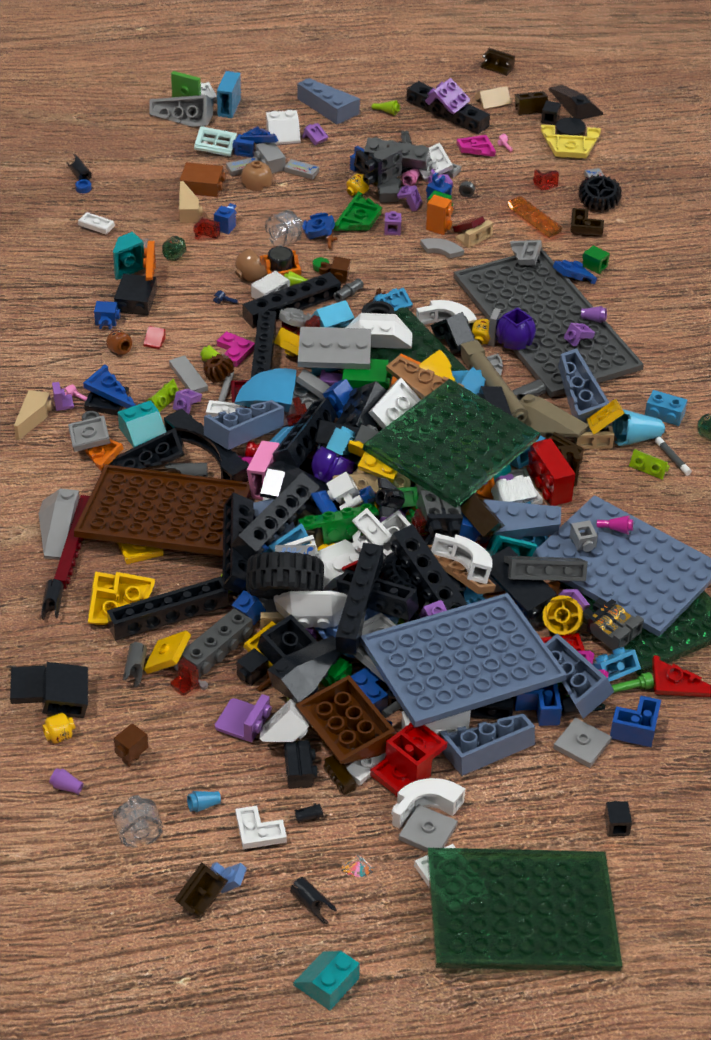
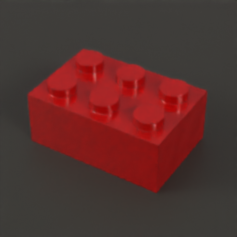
M551 438L531 443L530 451L528 452L529 463L527 471L529 476L535 481L536 487L543 493L544 499L551 506L572 502L575 472Z

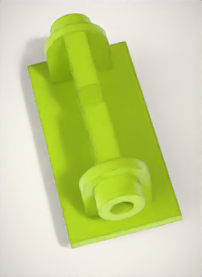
M172 379L164 384L162 389L147 399V401H152L159 412L175 399V394L179 391L175 380Z
M636 449L633 451L629 464L632 468L662 480L665 472H668L670 468L668 462Z

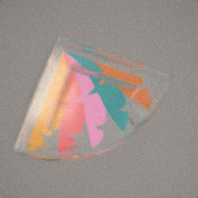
M358 854L343 864L341 871L350 876L363 877L372 874L373 867Z

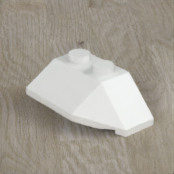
M360 313L346 327L371 329V347L412 349V332L396 314Z
M345 539L318 551L319 555L316 557L320 558L324 563L323 591L336 588V581L344 573L342 567L359 559L360 552L353 547L352 542Z
M289 591L281 595H275L274 603L276 610L284 618L292 614L304 628L336 627L339 624L347 595L334 591Z

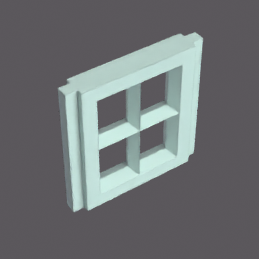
M201 126L194 150L231 157L233 140H236L237 133ZM204 135L213 136L215 138L204 137ZM218 138L228 139L230 141L220 140ZM202 141H207L208 143H213V145L205 144V143H201V142H202ZM216 144H218V145H223V146H228V147H227V148H225V147H220V146H216Z

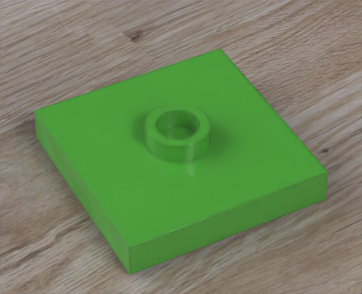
M176 71L171 73L172 98L201 95L200 78Z

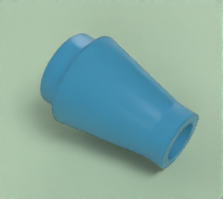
M192 791L191 794L187 795L188 808L196 813L221 803L219 791Z

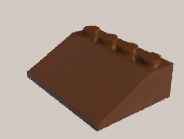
M350 675L295 704L298 711L340 764L382 755L386 752V741L396 734L394 728Z

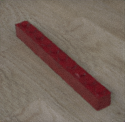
M80 496L54 579L60 580L64 584V589H67L68 585H70L71 576H73L74 572L73 568L76 567V558L78 559L79 550L82 547L81 542L84 541L83 538L74 537V529L90 496Z

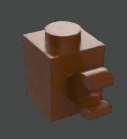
M334 256L332 264L321 262L319 274L323 275L331 272L341 284H346L351 259Z
M133 723L114 737V751L118 757L122 758L123 763L130 767L131 762L134 759L138 760L140 755L149 748L148 734Z

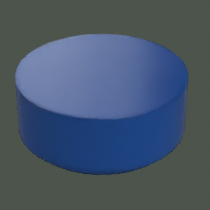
M85 179L77 181L75 183L76 191L82 194L90 192L92 189L91 182Z

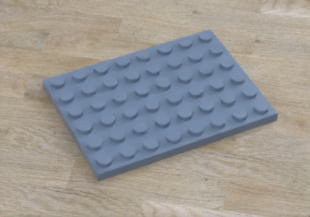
M595 495L559 528V531H555L542 543L532 555V557L580 558L588 561L586 581L561 582L574 589H578L579 592L595 601L599 598L606 602L613 599L617 605L622 606L632 616L636 617L639 615L644 619L642 628L658 637L711 584L710 557ZM628 515L630 519H633V531H629V534L609 528L597 527V520H610ZM590 520L598 536L596 548L589 552L584 550L577 551L573 540L570 539L571 523Z
M508 593L360 636V643L414 727L565 681L567 678L564 669Z

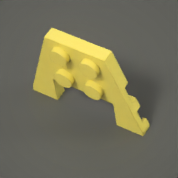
M541 125V133L555 157L581 159L587 158L600 136L601 128L587 127V136L557 135L555 134V125Z

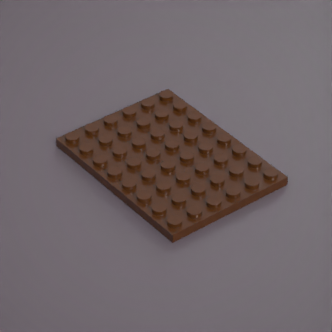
M105 464L74 529V537L223 556L224 503L233 492L249 498L251 492L249 482Z

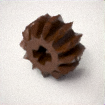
M226 354L212 356L203 365L205 376L212 382L225 380L226 377H230L231 373L234 372L233 362Z

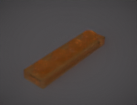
M522 196L508 201L509 208L550 238L562 232V227Z

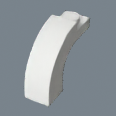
M447 300L430 301V306L416 309V323L418 326L439 322L463 312L468 319V325L471 330L477 318L464 305Z
M435 534L431 547L434 555L461 563L468 571V580L487 584L492 569V558L482 546L460 535H455V538Z
M438 778L421 779L406 785L397 794V803L391 812V815H393L392 825L400 829L418 804L424 807L440 809L453 816L464 803L465 788L454 782Z

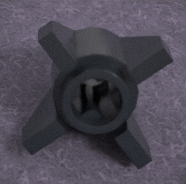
M378 478V488L382 489L377 491L375 497L368 499V503L380 505V517H389L403 506L405 496L389 480Z

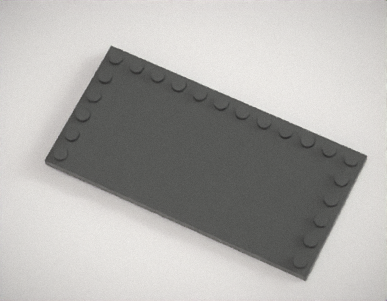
M542 248L536 265H519L514 255L454 272L453 278L489 321L495 308L501 309L500 318L517 307L532 317L536 326V334L530 346L526 345L525 349L513 351L535 379H540L544 383L546 392L550 397L565 393L558 367L562 353L576 348L597 383L643 370L644 364L607 322L598 323L581 319L582 308H592L593 306L567 276H563L552 267L554 261ZM570 323L586 324L595 332L593 339H580L577 346L571 345L564 339V335Z

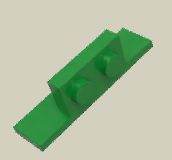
M366 503L360 507H346L341 511H327L317 516L308 515L298 519L299 525L302 523L305 530L321 527L322 541L324 544L352 539V536L359 530L352 520L366 508L374 516L379 515V511L374 504Z

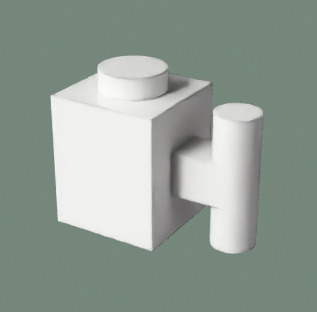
M347 472L326 483L329 488L327 491L332 501L336 500L341 505L339 506L340 510L346 507L353 508L363 502L361 496L358 495L360 492L353 478Z

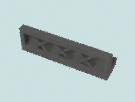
M504 556V562L509 564V579L586 581L588 561L580 558Z

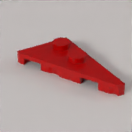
M657 655L653 656L654 694L711 697V685L702 681V677L688 670H683L675 664L671 666L659 660L660 657Z

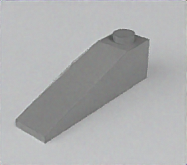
M207 95L150 99L149 114L191 127L208 126L213 115V99Z
M60 488L42 501L38 514L45 559L60 560L80 499L79 490Z

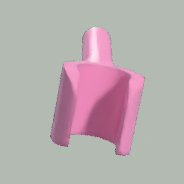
M500 135V140L497 142L498 145H504L512 152L513 149L507 143V135Z
M74 385L64 388L66 390L65 395L71 394L84 401L87 400V397L80 394Z

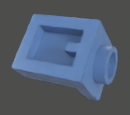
M218 862L212 864V868L228 880L221 893L241 886L247 869L242 863L227 867L226 869Z

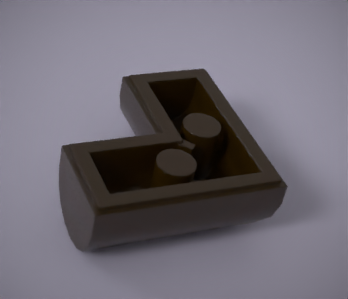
M572 208V234L603 236L604 220L588 219V209Z

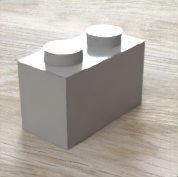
M275 142L256 145L254 156L258 161L267 164L272 173L284 171L286 165L285 156Z

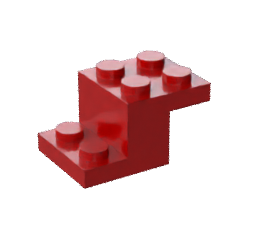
M410 723L386 741L385 759L370 769V776L397 796L398 792L406 785L417 780L428 779L431 776L432 759L447 748V742L427 726L414 727Z

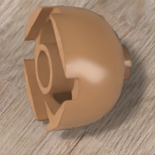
M261 161L250 162L242 170L241 184H244L246 189L261 191L266 186L269 188L272 185V171L267 164Z
M250 248L245 249L237 256L235 262L237 270L235 272L240 279L244 278L248 282H255L265 277L267 271L264 265H260L259 257Z

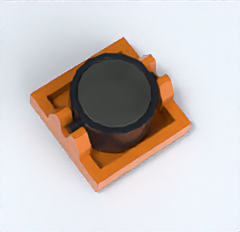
M277 246L270 249L268 255L260 256V263L265 266L267 274L277 271L284 276L290 270L301 275L298 255L295 250Z

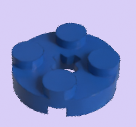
M328 213L314 214L310 216V220H305L302 224L304 234L307 235L308 239L329 236L335 227L334 218L332 215L328 216Z

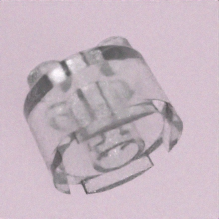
M285 210L266 219L265 230L266 233L269 232V240L274 246H286L301 239L303 222L292 211Z
M134 795L128 799V802L122 804L112 813L121 843L127 847L134 848L137 847L138 843L142 842L145 845L151 844L162 835V821L155 802L150 799Z

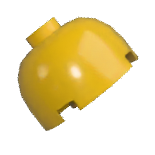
M560 595L553 597L543 609L545 626L554 634L569 635L576 633L583 624L582 606L577 600L569 596Z

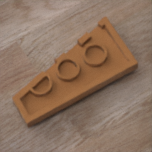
M401 356L396 357L386 366V371L397 379L402 378L418 396L438 411L464 391V385L460 383L457 385L445 376L442 378L435 375L434 371L422 369L419 367V364Z
M434 555L448 574L475 593L485 594L494 592L496 585L489 578L487 584L468 580V571L461 563Z

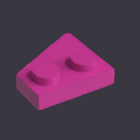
M487 135L457 139V146L461 153L493 157L496 155V150Z

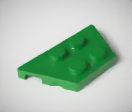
M357 192L335 222L334 230H370L381 215L382 207L375 204L369 198L364 199L362 193Z

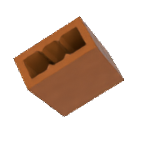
M186 162L179 183L184 181L195 195L218 197L219 192L223 189L226 173L223 172V166Z

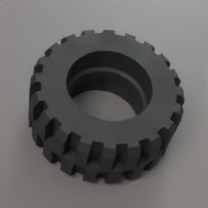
M264 552L252 555L247 561L246 590L252 596L270 600L274 599L275 595H281L289 591H323L324 563L316 556L297 552Z

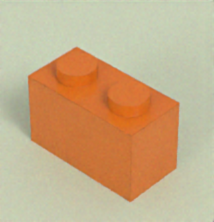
M433 195L427 203L426 230L444 235L447 230L451 229V215L453 213L451 199Z

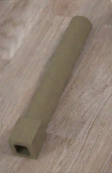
M478 340L461 344V357L469 369L474 367L476 370H481L482 376L486 379L485 386L502 387L514 423L520 424L524 422L528 417L527 410L487 359L485 350Z

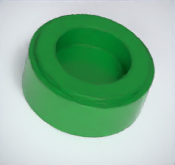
M323 257L314 259L313 269L319 272L321 262L329 263V260Z

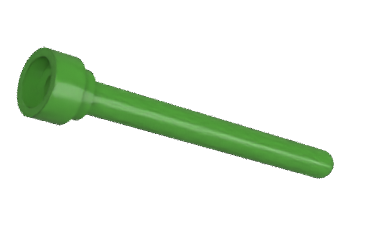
M646 672L640 674L635 680L611 686L615 691L614 693L637 687L647 690L654 688V680L652 674Z

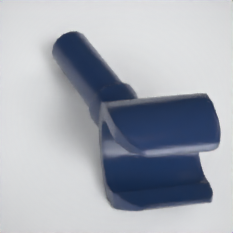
M221 290L214 294L215 298L213 301L217 304L223 300L235 304L238 303V300L226 296Z

